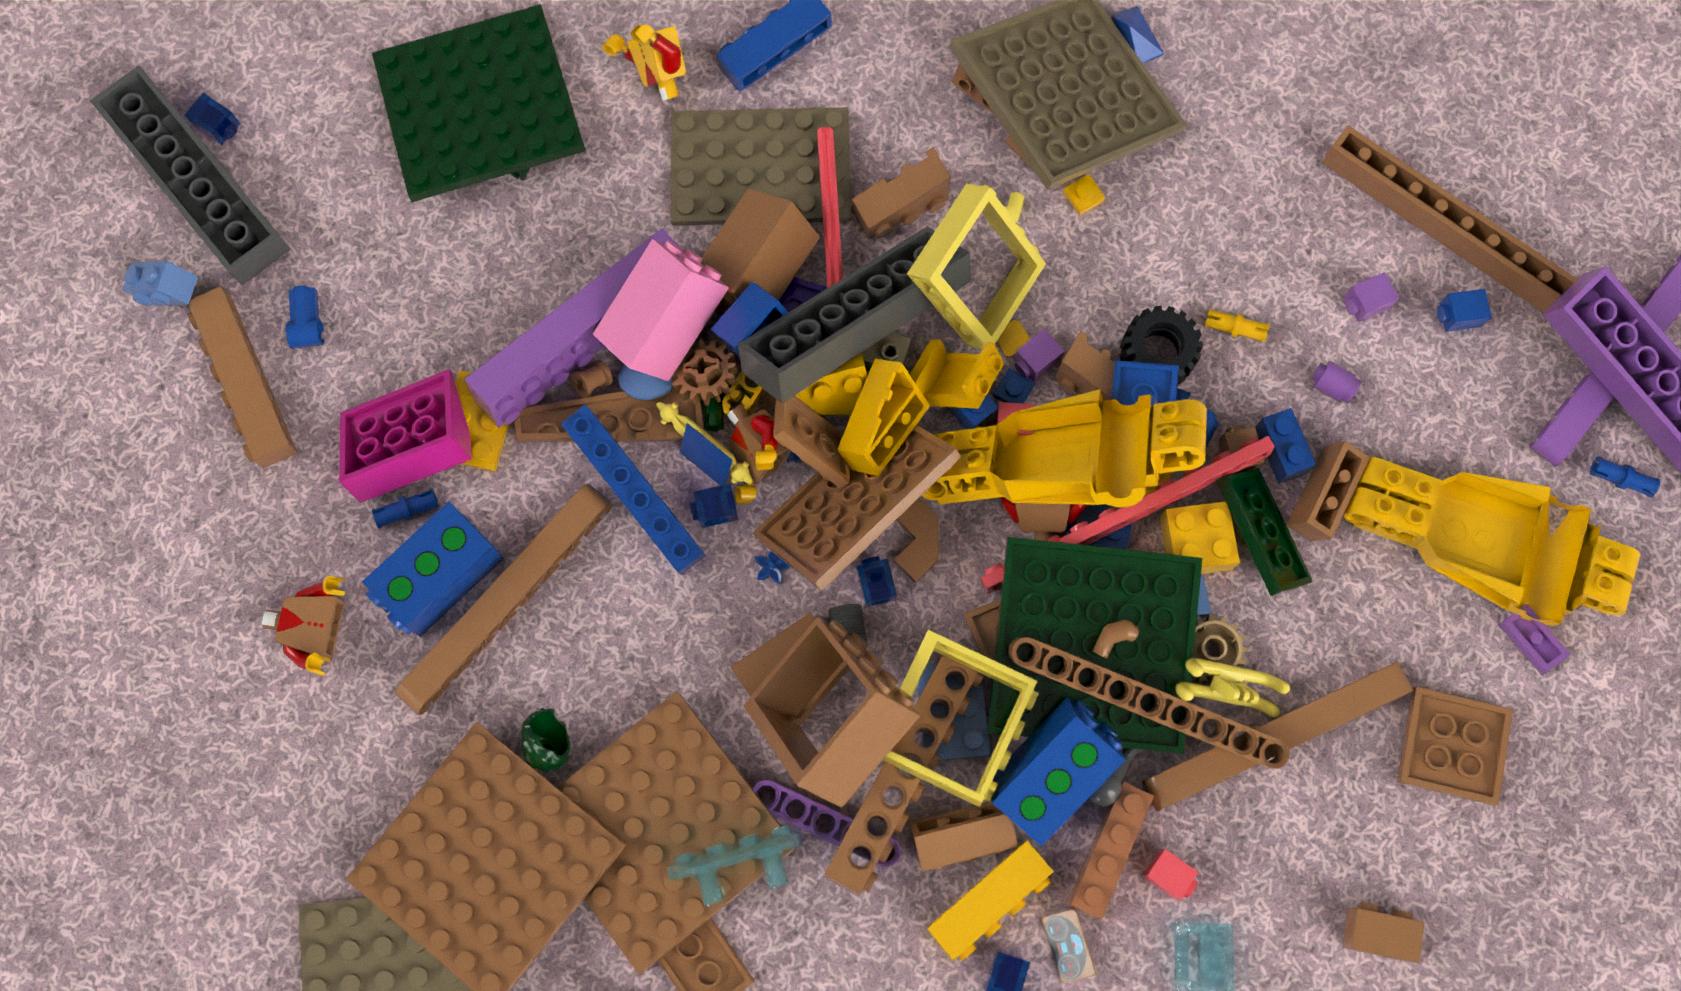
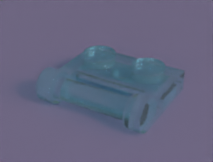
M1171 922V932L1175 935V980L1172 981V991H1234L1233 924ZM1188 933H1197L1198 981H1189Z

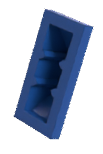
M1138 5L1111 16L1112 21L1142 63L1164 55Z

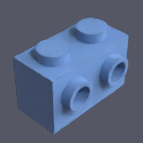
M168 261L135 262L131 264L125 273V284L122 291L132 295L133 301L146 306L189 305L198 276Z

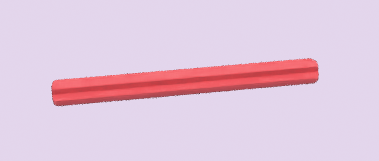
M821 127L817 130L826 278L827 288L843 279L834 133L831 127Z

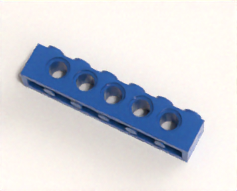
M586 404L561 423L566 432L679 574L682 575L706 556Z

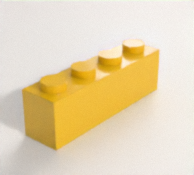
M1024 841L933 921L926 930L951 960L954 961L959 957L963 961L976 950L977 947L973 943L982 935L988 939L1002 926L999 920L1004 915L1009 913L1011 916H1014L1027 904L1024 898L1031 891L1038 894L1052 882L1048 876L1054 871L1028 841Z

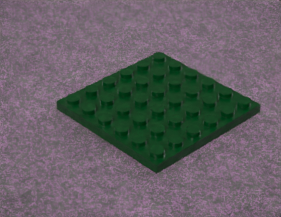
M541 4L372 52L407 194L411 202L586 151Z
M1007 537L994 661L1036 680L1037 683L1033 691L1039 693L1032 710L1025 709L1020 720L1025 722V726L1020 736L1029 737L1068 696L1075 703L1079 700L1084 702L1093 711L1092 717L1099 724L1104 721L1118 734L1116 738L1122 743L1124 748L1184 754L1185 733L1021 667L1012 662L1008 649L1010 643L1017 637L1032 638L1181 699L1176 694L1175 688L1181 682L1191 683V674L1186 670L1185 662L1193 658L1202 558ZM1120 620H1129L1138 627V637L1132 642L1125 640L1114 643L1107 659L1092 652L1104 626ZM1027 642L1020 644L1016 652L1017 657L1021 661L1030 659L1033 654L1032 646ZM1059 655L1052 656L1048 660V670L1053 674L1061 671L1063 660ZM1084 668L1078 676L1082 686L1091 684L1094 678L1090 668ZM992 679L987 732L1001 734L1020 692ZM1120 680L1113 682L1110 686L1109 692L1112 698H1119L1124 693V685ZM1151 693L1145 694L1140 701L1141 708L1144 711L1150 710L1155 703ZM1182 706L1175 707L1171 713L1174 723H1180L1185 718V710Z

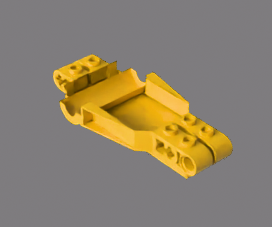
M1099 389L1013 412L995 426L936 433L933 435L955 447L961 458L921 496L929 500H938L939 505L1005 497L1012 503L1133 506L1143 499L1146 487L1158 486V474L1192 470L1203 465L1206 453L1207 408L1203 403L1194 399L1157 403L1156 398H1154V405H1151V394L1138 396V401L1133 405H1122L1116 399L1103 401ZM1019 430H1023V431H1034V430H1035V433H1034V434H1028V435H1020V434H1017V432H1018Z
M1377 457L1369 458L1343 516L1347 521L1353 523V526L1418 549L1426 565L1501 608L1521 615L1520 618L1529 621L1536 620L1545 625L1561 624L1563 616L1571 614L1580 605L1609 615H1624L1632 590L1631 583L1634 581L1640 558V552L1637 549L1599 536L1601 525L1595 528V525L1588 523L1591 508L1580 504L1572 506L1559 502L1557 496L1550 494L1551 487L1461 472L1445 480H1440ZM1550 504L1569 510L1567 516L1552 536L1550 534L1548 515ZM1528 604L1541 620L1528 616L1526 614L1527 611L1520 608Z

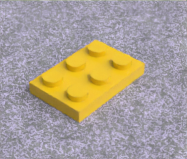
M459 370L455 383L471 436L472 455L471 460L460 465L496 472L509 424H504L498 428L475 402L465 381V378L471 372Z

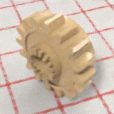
M1210 614L1204 622L1198 616L1193 658L1233 666H1243L1247 661L1241 658V656L1248 652V648L1242 646L1241 641L1246 637L1245 635H1238L1236 632L1237 624L1232 626L1226 624L1227 617L1223 616L1217 621L1214 615ZM1206 643H1212L1218 649L1217 657H1211L1206 653ZM1203 673L1200 677H1196V683L1199 684L1207 678L1210 686L1214 675Z

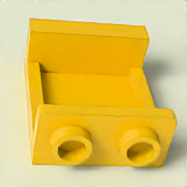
M931 339L911 371L910 376L930 406L979 409L1001 371L1004 362L993 342H987L980 354L948 353L941 340Z

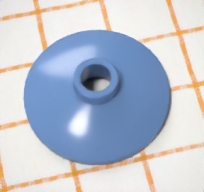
M624 363L618 373L621 389L628 396L635 399H656L669 393L674 388L672 379L666 381L630 369Z

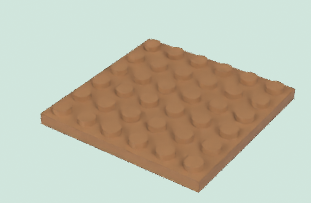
M678 691L674 692L557 787L627 845L584 900L638 975L643 974L797 848L793 840Z
M476 722L348 875L346 880L472 991H511L627 845L537 770L532 768L484 726Z

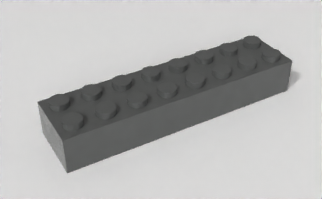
M140 66L134 68L90 100L218 260L241 285H244L290 250L286 242Z
M929 226L925 227L738 343L742 373L781 403H784L934 306L907 273L935 230ZM960 246L941 273V276L954 292L971 282L970 252Z

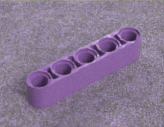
M762 780L755 784L753 790L757 795L764 787H771L775 790V800L771 804L766 805L773 816L838 847L854 820L773 781ZM793 801H801L805 805V814L799 819H793L787 814V807ZM825 814L831 815L836 823L835 828L829 833L820 832L816 825L818 818ZM867 826L868 831L872 835H883V833ZM890 837L889 842L894 844L895 855L893 859L885 863L878 860L876 865L889 867L900 858V846L892 837ZM857 848L852 852L870 861V854L867 850Z

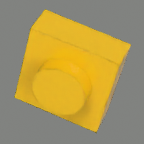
M1090 174L1075 181L1063 190L1064 195L1079 216L1105 200L1104 194Z

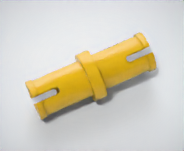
M1209 308L1204 327L1231 333V337L1237 338L1239 335L1265 343L1270 324L1243 318V314L1237 313L1235 316Z

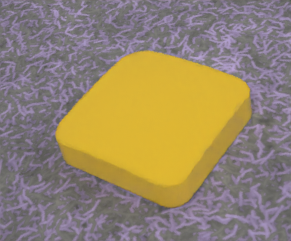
M1014 320L1007 324L996 343L1004 356L1010 358L1030 340V337L1021 322Z

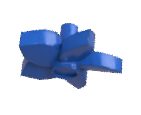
M770 551L768 558L765 556H755L757 564L764 567L759 571L757 580H765L771 576L774 582L781 584L782 575L780 571L786 570L790 566L782 559L779 560V557L772 551Z

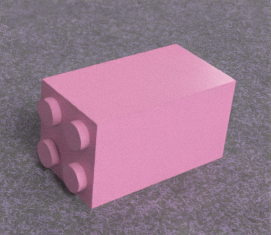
M652 239L593 332V335L628 368L669 381L729 287L720 280L722 275L717 270L708 265L704 267L701 264L703 259L695 252L687 249L684 253L683 249L669 240L663 244Z

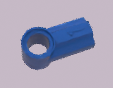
M295 286L289 290L290 321L286 323L288 344L292 349L324 345L325 341L321 339V332H324V327L319 318L318 291L315 287Z

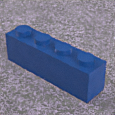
M790 0L781 9L770 12L766 19L757 26H751L746 29L743 35L736 41L725 44L719 50V53L716 54L718 68L740 93L832 27V13L821 0Z

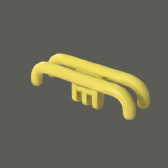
M1199 658L1188 659L1185 662L1186 670L1195 677H1200L1203 673L1214 675L1211 685L1205 686L1181 682L1175 688L1176 694L1185 701L1198 697L1259 710L1272 718L1280 715V708L1260 698L1259 694L1244 684L1243 681L1267 686L1280 694H1287L1290 691V686L1287 682L1271 674Z

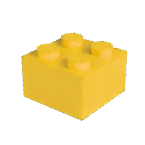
M1226 501L1165 509L1159 517L1166 554L1202 558L1201 574L1233 570L1240 564L1231 511Z

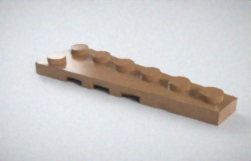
M674 388L664 396L651 400L635 399L622 391L526 407L514 421L518 442H574L561 423L586 404L616 442L682 441L683 436L675 430L672 422H667L666 425L661 423L660 410L656 405L658 402L664 404L676 402L679 405L677 407L679 414L688 416L703 430L705 429L700 400L697 405L692 404L690 397L684 401L679 392H676Z

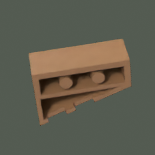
M1080 331L1062 360L1055 380L1059 382L1060 388L1068 393L1074 394L1077 392L1083 394L1100 389L1103 401L1111 400L1114 362L1109 357L1112 353L1105 348H1102L1100 352L1086 342L1089 336Z

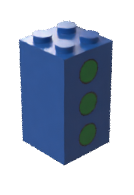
M447 502L367 576L362 583L369 589L365 595L386 613L391 612L386 617L399 630L402 629L407 635L413 632L421 637L492 571L504 557L450 502Z
M1068 696L1011 754L1004 771L997 769L992 780L998 783L991 798L992 804L1040 846L1126 761L1121 751L1123 745L1116 738L1118 734L1104 721L1099 724L1092 717L1093 711L1084 702L1079 700L1075 703Z

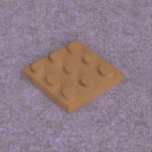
M1414 687V691L1411 694L1397 783L1487 805H1499L1513 709L1426 688Z

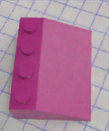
M450 369L340 413L339 482L360 503L472 459L471 436L454 376Z

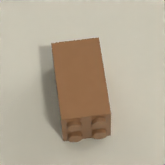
M748 188L702 256L701 264L704 267L708 265L717 270L722 275L720 280L729 287L715 309L718 314L724 315L752 281L779 301L812 251L820 236L791 200Z

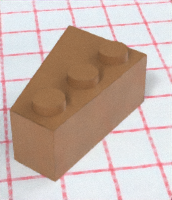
M934 147L927 150L926 154L928 157L912 167L909 162L902 166L903 173L893 180L887 182L883 178L852 198V211L868 240L875 236L883 238L892 232L893 227L901 223L909 225L915 222L920 214L928 210L936 212L945 206L946 201H948L951 176Z

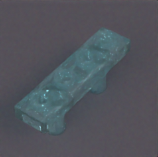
M784 825L772 829V835L759 838L758 834H751L738 839L739 844L727 847L726 842L707 847V853L695 856L693 851L679 854L674 857L675 862H672L666 868L669 880L674 881L692 875L697 877L704 906H709L724 900L716 873L719 868L758 858L762 860L769 888L783 886L788 883L781 853L784 850L801 846L804 841L801 828L791 829L790 825Z

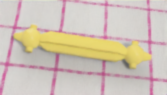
M658 402L656 404L660 410L662 424L666 425L667 422H672L675 430L684 436L688 423L733 460L730 467L732 483L746 482L751 484L753 482L749 474V463L747 461L737 463L730 451L688 416L679 414L678 403L664 404Z

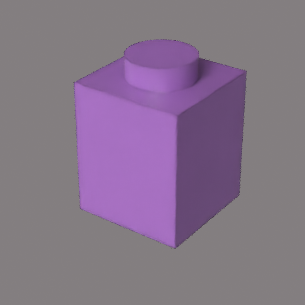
M1385 272L1352 286L1344 296L1345 307L1348 313L1352 316L1355 315L1358 322L1390 309L1399 299Z
M1044 328L1016 351L1014 357L1016 363H1014V366L1020 375L1025 378L1029 376L1035 382L1062 360L1065 351Z

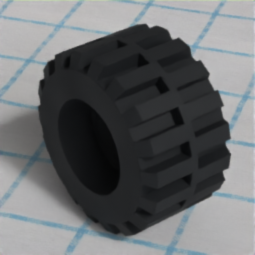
M1155 306L1152 312L1147 308L1142 311L1140 316L1136 315L1128 326L1119 348L1122 349L1119 354L1120 361L1178 365L1177 384L1180 385L1185 381L1186 377H1189L1201 357L1200 352L1203 349V342L1199 341L1202 336L1200 329L1194 330L1196 322L1193 319L1189 321L1185 319L1187 313L1182 310L1179 314L1175 313V307L1168 306L1165 311L1162 310V306ZM1150 336H1162L1169 339L1176 348L1177 357L1168 361L1154 358L1146 350L1144 340Z

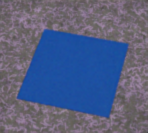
M687 423L679 452L724 488L733 460Z

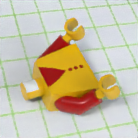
M638 24L630 33L633 40L627 41L628 46L625 45L624 39L618 34L612 35L603 44L602 49L608 55L614 57L621 51L624 58L636 65L645 87L657 84L662 101L679 96L674 78L686 75V68L676 26L654 31L650 25Z

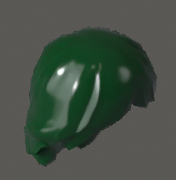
M541 708L539 711L532 713L522 723L521 747L524 759L532 768L545 772L555 771L567 762L570 753V741L564 721L561 722L555 717V709Z

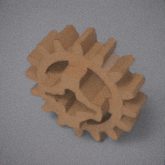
M700 339L697 347L691 346L671 377L675 391L679 392L684 401L690 397L693 405H697L699 400H703L705 406H709L711 398H715L718 403L721 402L720 394L723 392L730 395L731 391L728 385L737 384L735 374L739 373L733 353H729L724 344L718 348L715 340H712L709 346H707L703 339Z

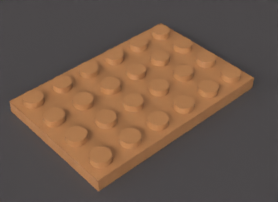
M916 425L879 476L853 471L850 468V483L840 489L831 481L825 480L817 472L752 534L760 543L822 591L852 561L856 560L875 539L880 537L898 517L903 515L921 495L926 493L945 472L949 471L961 458V455L955 447Z

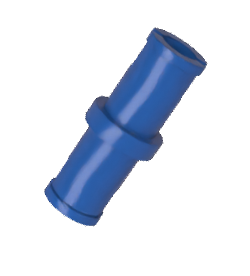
M1599 456L1596 458V461H1593L1590 468V475L1613 482L1617 488L1623 490L1629 488L1648 497H1653L1660 486V479L1639 473L1630 465L1625 464L1621 466Z
M432 488L408 498L405 496L399 497V501L377 509L374 508L372 513L377 527L382 528V526L402 519H406V521L412 520L414 515L439 508V504Z

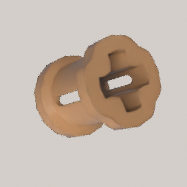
M601 360L593 362L592 367L582 372L575 371L571 374L573 388L584 398L590 396L592 391L600 386H609L613 380L610 369Z

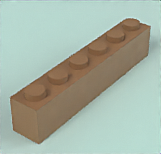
M219 286L190 299L189 308L191 312L187 314L194 329H199L202 336L198 340L204 354L210 356L213 364L209 366L215 380L222 384L224 391L220 392L222 400L228 409L232 408L235 418L232 419V424L240 436L243 435L246 445H243V450L251 463L256 462L262 468H265L298 453L232 296L222 286Z

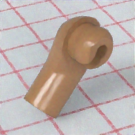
M1120 620L1104 626L1092 652L1107 659L1114 643L1125 640L1132 642L1138 637V627L1129 620Z

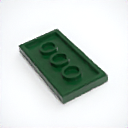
M1260 469L1229 474L1217 479L1216 481L1270 596L1312 583L1313 581Z

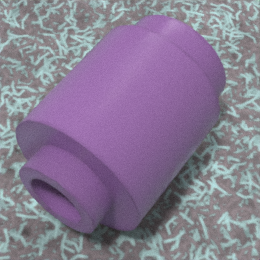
M1329 361L1326 365L1320 363L1311 378L1316 381L1313 386L1315 389L1339 402L1343 400L1349 403L1361 385V381L1356 379L1355 374L1332 361Z

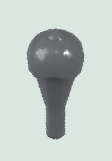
M1124 748L1122 750L1126 761L1088 798L1091 802L1105 807L1112 805L1119 798L1128 765L1140 749Z

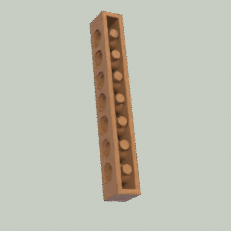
M942 655L914 707L920 717L891 751L928 769L934 770L941 757L936 754L940 743L948 744L956 727L951 725L956 713L963 716L971 701L966 696L971 685L978 688L984 675ZM949 676H957L961 679L963 687L958 690L950 689L946 685L945 679ZM934 704H942L946 707L948 715L941 719L936 718L931 714L930 707ZM919 732L928 733L932 737V745L920 747L915 742V735ZM884 762L824 874L825 878L857 896H860L862 890L869 893L878 874L873 872L878 860L885 863L894 844L889 842L894 830L901 833L910 816L904 812L910 800L917 803L926 786L920 783V778L904 776L899 768ZM893 789L898 791L902 797V802L897 806L886 804L883 794L887 790ZM872 819L882 820L886 825V832L881 836L872 835L867 828L868 822ZM857 848H863L869 852L870 862L865 866H858L853 863L851 853Z

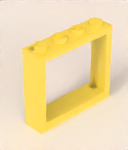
M966 183L907 275L968 346L983 350L987 342H993L994 344L997 342L1046 263L1039 255L1038 248L1031 244L1025 236L1024 229L1012 219L1011 212L1000 203L996 197V192L985 184L979 186ZM982 212L1018 261L978 321L941 276V273Z
M928 630L900 687L911 698L933 651L1019 691L1020 694L975 791L893 751H890L883 761L980 807L984 799L990 802L998 783L992 780L997 769L1004 771L1012 753L1006 749L1011 738L1016 741L1019 739L1025 726V722L1020 719L1025 709L1031 711L1039 694L1033 691L1037 681Z

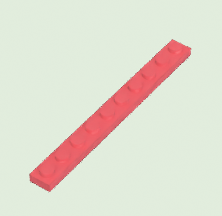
M1269 436L1261 440L1258 437L1251 438L1240 446V450L1232 454L1229 451H1225L1212 459L1213 463L1204 468L1200 466L1196 469L1187 470L1184 473L1185 477L1175 482L1172 479H1168L1155 487V492L1147 496L1144 495L1143 499L1137 504L1122 507L1118 510L1116 507L1109 508L1098 515L1100 519L1090 524L1087 521H1083L1070 529V534L1062 538L1055 535L1045 541L1089 545L1217 482V479L1225 475L1238 472L1270 456L1275 446ZM1001 563L984 571L985 575L981 577V583L987 595L1002 587L1004 566Z

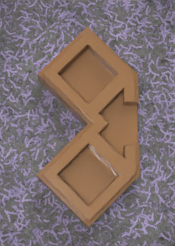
M920 498L903 515L896 519L914 540L893 560L915 583L938 562V516Z

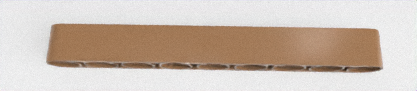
M589 483L581 487L397 687L395 694L416 714H424L429 709L427 707L431 701L435 703L451 685V679L453 677L457 679L473 661V655L475 653L479 655L495 637L493 635L497 629L501 631L517 613L515 611L517 607H522L538 590L537 586L539 583L544 584L560 566L558 563L561 559L566 560L581 543L579 540L583 535L585 537L588 536L602 520L601 516L604 512L606 514L610 512L613 504Z
M1023 636L1017 637L1009 645L1008 654L1012 662L1028 670L1268 768H1282L1289 760L1290 752L1288 746L1275 737L1035 639ZM1027 642L1032 646L1033 654L1027 661H1021L1017 657V648L1020 644ZM1059 655L1063 660V668L1060 672L1053 674L1048 670V660L1052 656ZM1084 668H1090L1094 674L1092 683L1087 686H1082L1078 679L1080 671ZM1120 680L1124 685V693L1119 698L1114 699L1110 695L1109 689L1113 682ZM1151 693L1155 700L1154 706L1150 710L1144 711L1140 705L1141 698L1145 694ZM1177 706H1182L1185 710V718L1180 723H1174L1171 718V713ZM1212 718L1216 725L1215 731L1211 735L1205 736L1202 730L1203 723L1207 719ZM1243 731L1246 735V742L1241 748H1236L1233 738L1236 733ZM1274 744L1277 749L1276 756L1272 760L1267 761L1264 751L1268 745Z
M1396 662L1255 728V730L1283 741L1289 749H1292L1414 690L1399 662ZM1245 733L1233 738L1236 748L1244 746L1246 742ZM1270 744L1266 747L1264 751L1266 760L1276 756V746ZM1216 746L1142 781L1147 793L1154 796L1152 803L1156 811H1159L1258 765V763Z

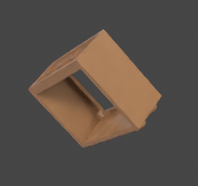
M817 617L743 706L795 784L842 808L920 715L912 707L914 700L905 691L896 687L898 680L891 673L881 668L883 665L881 659L871 651H867L866 648L869 645L862 637L856 633H853L851 636L848 635L846 629L834 620L828 623L822 618ZM851 668L869 694L818 752L800 726L845 672Z

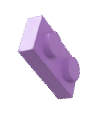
M1528 604L1520 608L1527 611L1526 614L1528 616L1541 620ZM1513 613L1499 624L1541 675H1544L1571 655L1544 623L1536 620L1529 621L1520 618L1521 615Z

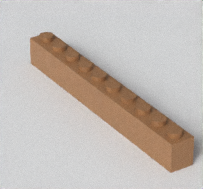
M1349 125L1322 161L1324 165L1543 313L1578 280Z

